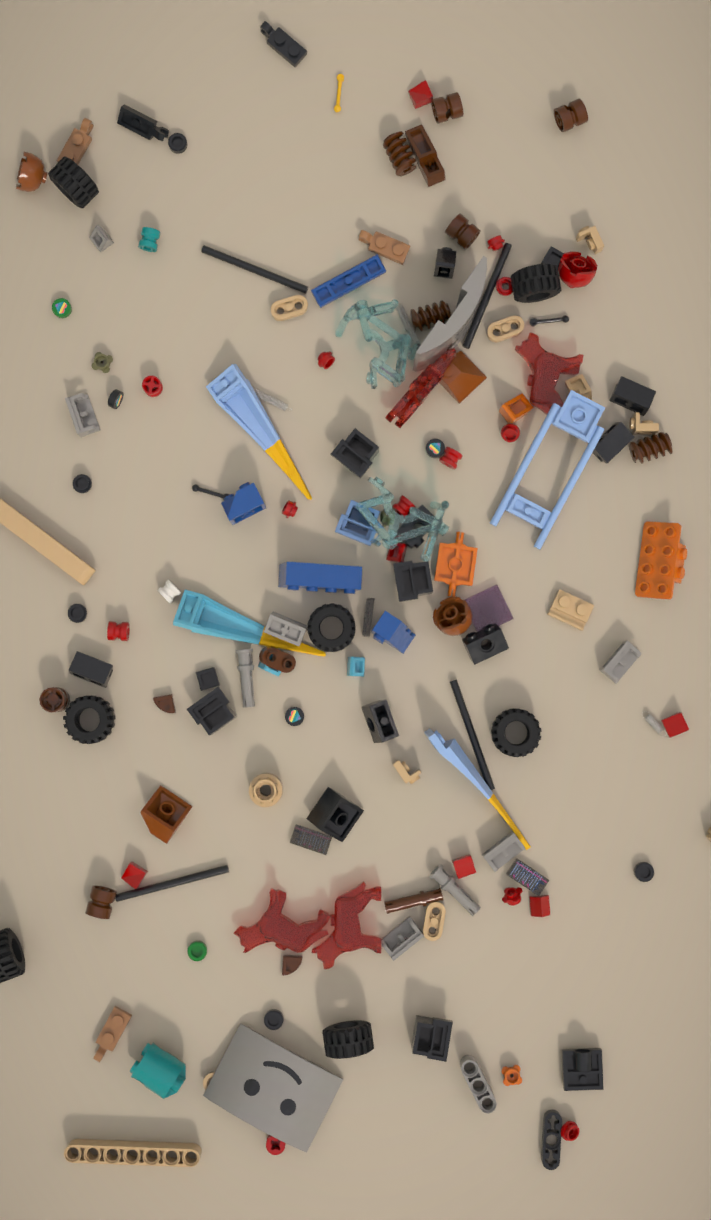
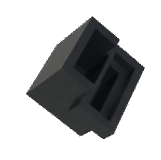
M355 428L346 440L342 439L332 451L331 456L361 479L373 464L371 461L379 453V446Z
M412 561L393 563L399 602L418 599V596L433 593L428 561L414 564Z
M220 687L215 688L187 708V711L197 725L201 724L209 736L237 717L228 705L230 701Z
M416 1015L411 1045L412 1054L427 1056V1059L447 1062L453 1021Z

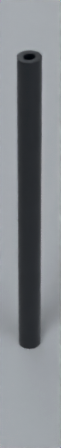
M509 243L504 244L465 338L463 347L469 349L511 250L512 245Z
M205 245L202 247L201 252L302 293L306 294L308 291V286Z
M456 679L451 681L450 685L483 779L490 790H493L495 787Z
M225 865L116 894L115 899L116 902L229 873V867Z

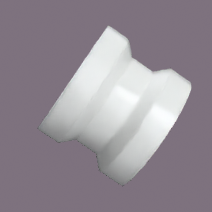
M169 579L165 582L164 587H160L157 590L170 604L175 596L181 594L180 590Z

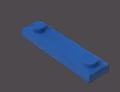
M375 255L312 289L311 293L319 307L322 308L386 273V269L378 255Z

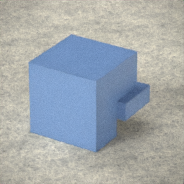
M351 500L346 514H342L335 533L371 546L378 529L375 525L380 511Z

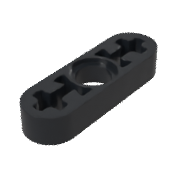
M552 1109L544 1114L541 1161L548 1170H554L559 1166L562 1118L558 1111ZM552 1115H555V1118L558 1120L554 1121L555 1130L551 1129V1123L548 1120L552 1118ZM549 1135H555L557 1141L555 1144L550 1145L546 1142V1138ZM549 1150H552V1156L555 1159L551 1164H548V1161L545 1160L549 1159Z

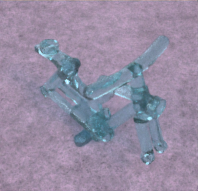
M395 299L368 307L366 300L358 301L347 310L335 332L336 337H341L348 322L358 319L360 320L365 340L367 342L374 340L379 345L381 350L380 357H374L370 361V372L367 373L366 382L371 384V389H375L378 386L377 372L392 382L395 387H399L401 382L405 380L407 354L408 359L413 360L416 351L421 346L419 343H415L412 348H409L412 344V339L409 335L398 333L376 317L385 313H393L399 304ZM368 321L394 338V340L386 342L377 331L370 329ZM398 349L396 370H394L385 362L389 356V351Z
M370 477L368 481L379 489L381 496L356 504V509L378 534L377 538L372 539L370 543L379 547L381 545L380 540L382 539V545L386 549H393L399 542L429 533L421 560L430 561L438 534L444 536L450 528L443 522V516L449 507V502L443 501L439 503L432 501L430 503V507L437 510L435 517L415 507L410 508L409 515H399L392 509L391 501L394 499V495L383 487L385 483L378 477L374 479ZM380 504L383 505L386 515L391 519L388 531L384 529L368 508ZM418 518L429 523L428 525L397 535L400 523H409Z

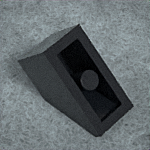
M448 247L437 250L434 277L453 278L457 251H453V249Z

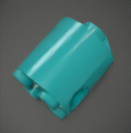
M154 1042L152 1045L147 1043L141 1053L144 1057L140 1062L136 1060L130 1069V1073H132L131 1078L140 1081L146 1088L165 1099L177 1093L186 1079V1064L169 1052L159 1048Z

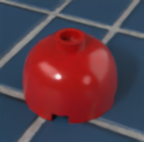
M570 251L564 253L560 259L558 267L559 277L570 288L585 287L593 280L598 265L592 257L587 255V258L581 256L580 252Z

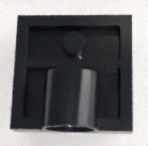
M601 1048L562 1049L564 1091L604 1090Z

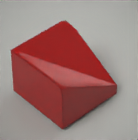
M426 80L408 91L415 109L431 103V99H433Z
M131 861L121 878L131 887L137 889L148 871Z

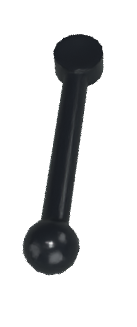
M565 315L562 318L543 320L532 318L530 325L534 327L541 323L560 321L567 323L569 317Z
M197 484L192 486L194 492L200 491L220 498H225L229 495L200 488Z

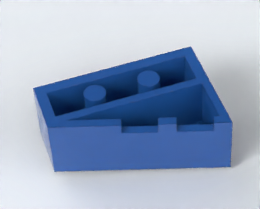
M387 611L383 613L372 630V634H374L373 639L381 644L386 642L402 654H404L416 636L410 629H407V626Z

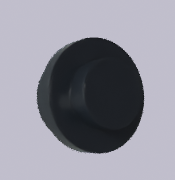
M77 475L73 480V488L78 493H87L92 487V481L87 475Z
M73 604L68 609V617L72 622H83L87 617V610L81 604Z

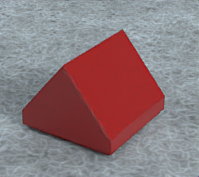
M391 542L386 560L395 563L403 562L408 546L404 543Z
M549 895L529 896L531 916L545 917L550 915Z

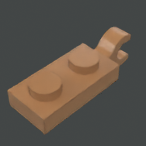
M84 118L80 130L74 128L57 158V162L65 156L72 159L76 164L80 163L92 141L91 136H89L94 127L91 124V120Z
M361 230L358 239L370 245L369 251L403 265L410 249V245L377 231L372 236L367 231Z
M116 1006L114 1007L95 1042L100 1047L93 1059L100 1062L107 1049L113 1052L132 1017L131 1014Z

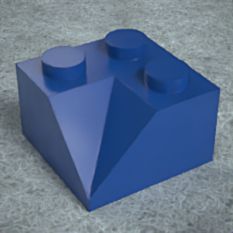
M247 482L239 487L240 490L236 491L235 496L230 494L223 498L224 501L221 504L232 525L266 509L254 483L250 484Z

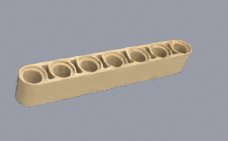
M0 498V523L76 581L85 585L96 570Z
M73 1139L64 1150V1158L70 1163L194 1167L199 1163L202 1154L201 1147L196 1143ZM70 1148L78 1149L79 1154H73ZM90 1148L97 1149L98 1155H93L90 1152ZM110 1149H115V1150H117L118 1155H116V1156L112 1155V1154L109 1152V1150H110ZM129 1150L137 1151L138 1155L131 1156ZM154 1150L157 1156L151 1157L148 1151ZM174 1151L177 1154V1157H170L168 1155V1152ZM194 1152L197 1157L190 1158L187 1153Z

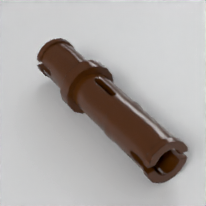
M441 888L427 892L420 891L419 894L391 901H384L386 912L389 914L420 905L424 907L428 903L443 901L444 899Z

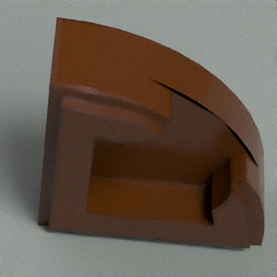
M173 694L153 698L155 705L162 711L176 713Z
M283 955L282 976L290 975L296 971L301 965L303 956Z

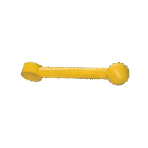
M343 74L337 75L338 89L336 105L334 106L335 112L341 111L340 97L342 82L344 81Z

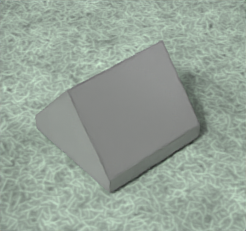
M99 225L95 227L89 237L100 252L114 243Z

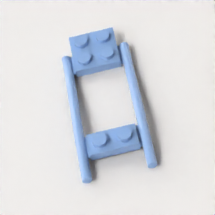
M573 390L568 394L562 407L556 403L552 404L491 519V525L496 527L506 510L542 529L534 544L535 548L539 550L542 548L605 430L597 426L605 407ZM551 424L589 443L552 512L514 493Z

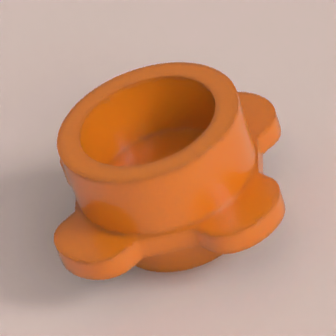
M504 1066L501 1072L504 1074L503 1083L505 1086L522 1083L519 1073L521 1070L520 1066Z

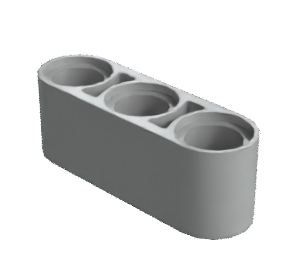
M471 1055L462 1057L460 1060L461 1071L479 1108L484 1113H492L495 1111L497 1103L477 1060ZM471 1062L474 1064L471 1070L464 1068L466 1063ZM477 1080L483 1082V1085L479 1088L473 1086V1083ZM484 1099H492L491 1104L487 1106L482 1104Z

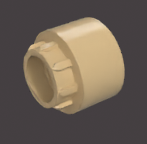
M262 773L256 776L249 786L251 800L260 807L275 805L283 794L281 780L272 773ZM269 785L271 787V794H262L261 787Z

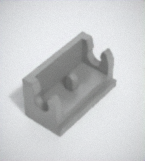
M80 393L65 398L76 432L80 437L100 431L88 394Z
M272 612L264 633L300 646L308 625Z
M628 640L624 641L600 671L617 684L621 677L641 656V652Z
M511 831L485 851L482 856L494 872H496L523 851L525 847L514 832Z
M408 917L381 939L380 942L394 961L423 938L424 934L412 918Z

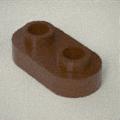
M271 646L264 647L260 651L259 659L262 664L284 673H289L295 668V658L286 652ZM273 654V658L269 660V656Z

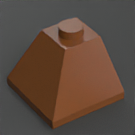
M459 351L445 361L434 372L433 376L459 404L487 378L462 351Z
M160 785L140 813L150 833L167 844L193 806Z

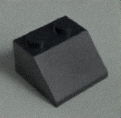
M327 787L306 819L319 830L343 842L364 810L337 791Z

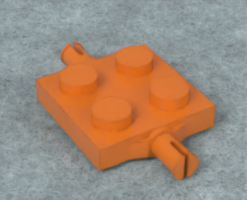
M456 532L455 543H439L434 581L444 582L449 585L447 595L451 597V592L452 597H455L457 586L473 585L478 548L468 547L463 544L464 532H461V535L460 532Z

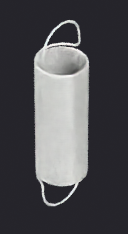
M648 714L645 717V720L658 734L664 730L651 715Z

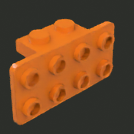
M649 521L644 523L635 595L637 597L670 600L673 597L674 583L681 584L685 576L683 566L684 560L687 558V549L685 545L680 543L682 526L679 523Z

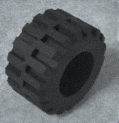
M64 156L48 172L55 186L79 208L83 209L99 193L97 185L89 175L68 157Z
M537 264L524 267L513 273L510 277L514 300L517 302H539L552 298L562 291L556 265Z
M324 604L316 608L310 615L307 623L310 640L317 648L326 652H337L345 649L355 636L356 626L354 618L348 609L339 604ZM327 617H336L343 624L342 634L336 639H327L321 634L320 625Z
M88 695L78 697L69 704V708H66V716H63L66 724L63 725L68 730L66 733L69 736L71 735L74 741H79L81 744H94L105 740L112 733L111 730L115 726L114 719H116L115 715H113L114 710L113 707L109 706L110 703L104 701L103 698ZM87 708H92L99 714V725L93 731H86L80 724V715Z
M514 708L505 710L493 721L491 729L492 741L503 754L512 757L527 756V754L533 752L535 747H538V742L541 740L540 732L542 731L539 727L540 723L533 714L526 710ZM513 721L523 723L527 729V736L520 744H512L505 737V729Z
M10 928L0 930V983L25 973L23 949L17 936Z
M362 1020L346 1021L330 1025L322 1030L325 1055L334 1059L352 1058L367 1054L374 1049L370 1022Z

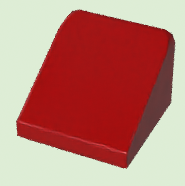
M681 712L661 720L669 738L689 730Z
M470 854L452 860L458 879L476 873Z

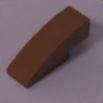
M421 124L405 131L414 158L428 187L446 180L445 170L423 125Z

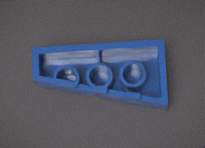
M284 562L279 564L278 587L287 588V590L305 588L306 591L318 592V589H325L327 593H337V590H344L345 594H355V591L361 590L362 567L300 562Z

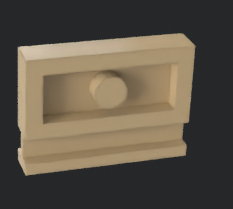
M559 589L547 615L583 631L594 605Z

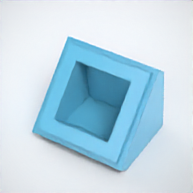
M348 657L347 676L364 677L365 658Z

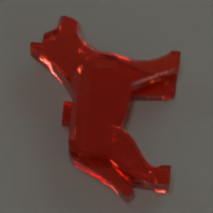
M529 333L528 339L522 341L521 346L516 345L515 351L527 362L533 373L532 375L529 374L527 386H530L529 401L547 415L553 403L558 404L560 407L563 406L560 395L554 390L559 375L579 374L584 355L579 354L575 357L565 358L549 353L540 346L539 337L534 333Z
M451 348L445 351L437 361L429 364L410 384V389L385 417L390 423L396 416L399 419L395 422V425L399 428L407 422L444 378L445 371L457 356L456 350Z
M363 881L351 891L336 898L335 914H331V926H335V928L323 942L312 949V953H317V958L323 962L324 969L333 967L335 959L344 952L368 948L376 953H381V938L361 933L358 915L364 910L371 899L381 901V886L364 890L366 883Z
M271 888L269 892V908L260 920L249 927L241 925L233 933L239 937L240 944L245 947L244 953L268 942H275V946L281 950L288 948L297 953L304 952L313 943L329 935L327 930L321 929L327 924L331 915L320 909L317 919L305 921L298 925L281 913L286 900V892Z

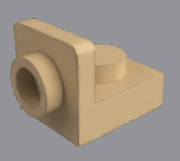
M586 226L578 231L579 233L576 236L577 242L587 238V245L590 250H593L594 254L602 252L604 244L596 226L590 228Z
M583 374L565 380V386L569 393L573 390L592 400V390Z
M635 412L629 420V428L632 429V435H654L659 431V423H653L651 420H645L640 423V413Z
M398 759L392 763L405 783L410 782V784H413L420 779L419 775L422 773L420 769L409 775L410 769L405 761L401 763Z

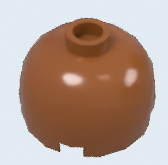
M24 151L23 156L26 159H21L17 176L20 185L16 184V189L32 192L37 190L41 183L46 182L48 172L44 171V164L38 156Z
M455 596L444 599L440 602L441 606L438 609L435 608L433 612L434 624L446 635H461L472 624L473 614L470 606L460 597Z

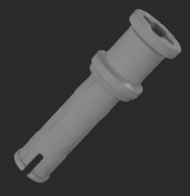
M253 649L236 650L239 662L237 669L240 671L243 707L255 706L252 680L254 665L252 664L251 657Z
M441 864L431 872L429 877L431 879L434 878L441 885V889L448 891L472 916L480 910L481 907L458 886L455 878L450 876Z

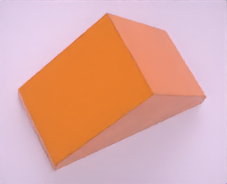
M521 393L504 403L499 412L508 424H514L534 407Z

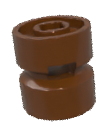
M458 92L447 95L445 99L443 97L431 99L433 115L437 124L446 122L449 118L457 119L463 117V106Z
M576 99L569 102L568 106L562 105L555 108L554 118L559 130L566 132L573 129L574 125L580 126L587 123L588 113L583 101Z
M460 213L452 220L445 233L453 240L458 239L457 244L466 250L476 240L481 230L474 224L469 225V220Z
M51 687L41 693L39 701L41 707L47 712H62L69 706L70 697L63 688Z
M92 886L90 893L92 901L88 902L85 914L95 918L110 919L112 912L110 904L114 902L117 891L103 886Z

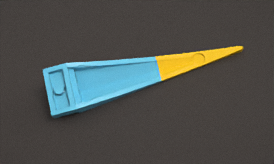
M184 590L173 621L174 626L192 630L194 633L317 656H326L325 652L304 643L296 646L264 633L265 626L203 594Z

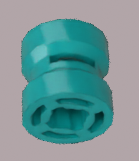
M143 227L141 230L142 239L139 241L138 247L144 251L156 252L158 247L156 240L160 238V231L150 227Z

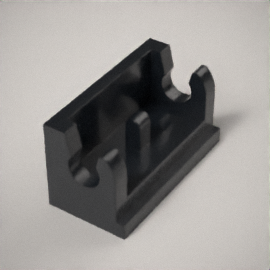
M621 376L609 401L633 412H639L640 415L644 416L651 406L656 391Z
M615 422L600 437L592 453L601 462L609 463L635 437L622 422Z
M77 651L68 671L71 675L106 688L113 672V665Z

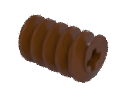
M402 131L389 135L384 139L383 143L384 149H387L386 154L390 156L389 160L393 163L392 167L396 169L397 176L407 175L417 168V166L412 165L416 162V159H409L413 152H406L410 146H403L407 139H400L404 134Z
M441 300L439 306L434 302L432 309L428 304L425 305V311L422 307H418L417 313L414 309H411L410 316L413 328L416 332V327H418L422 332L423 325H426L429 330L431 323L435 326L438 320L445 324V319L451 317L448 304Z
M663 432L658 433V436L654 434L651 438L645 437L644 440L638 439L636 443L633 441L629 443V450L634 463L638 459L643 464L644 457L651 461V455L658 459L659 452L664 457L665 450L669 454L673 453L670 437L667 433L664 434Z

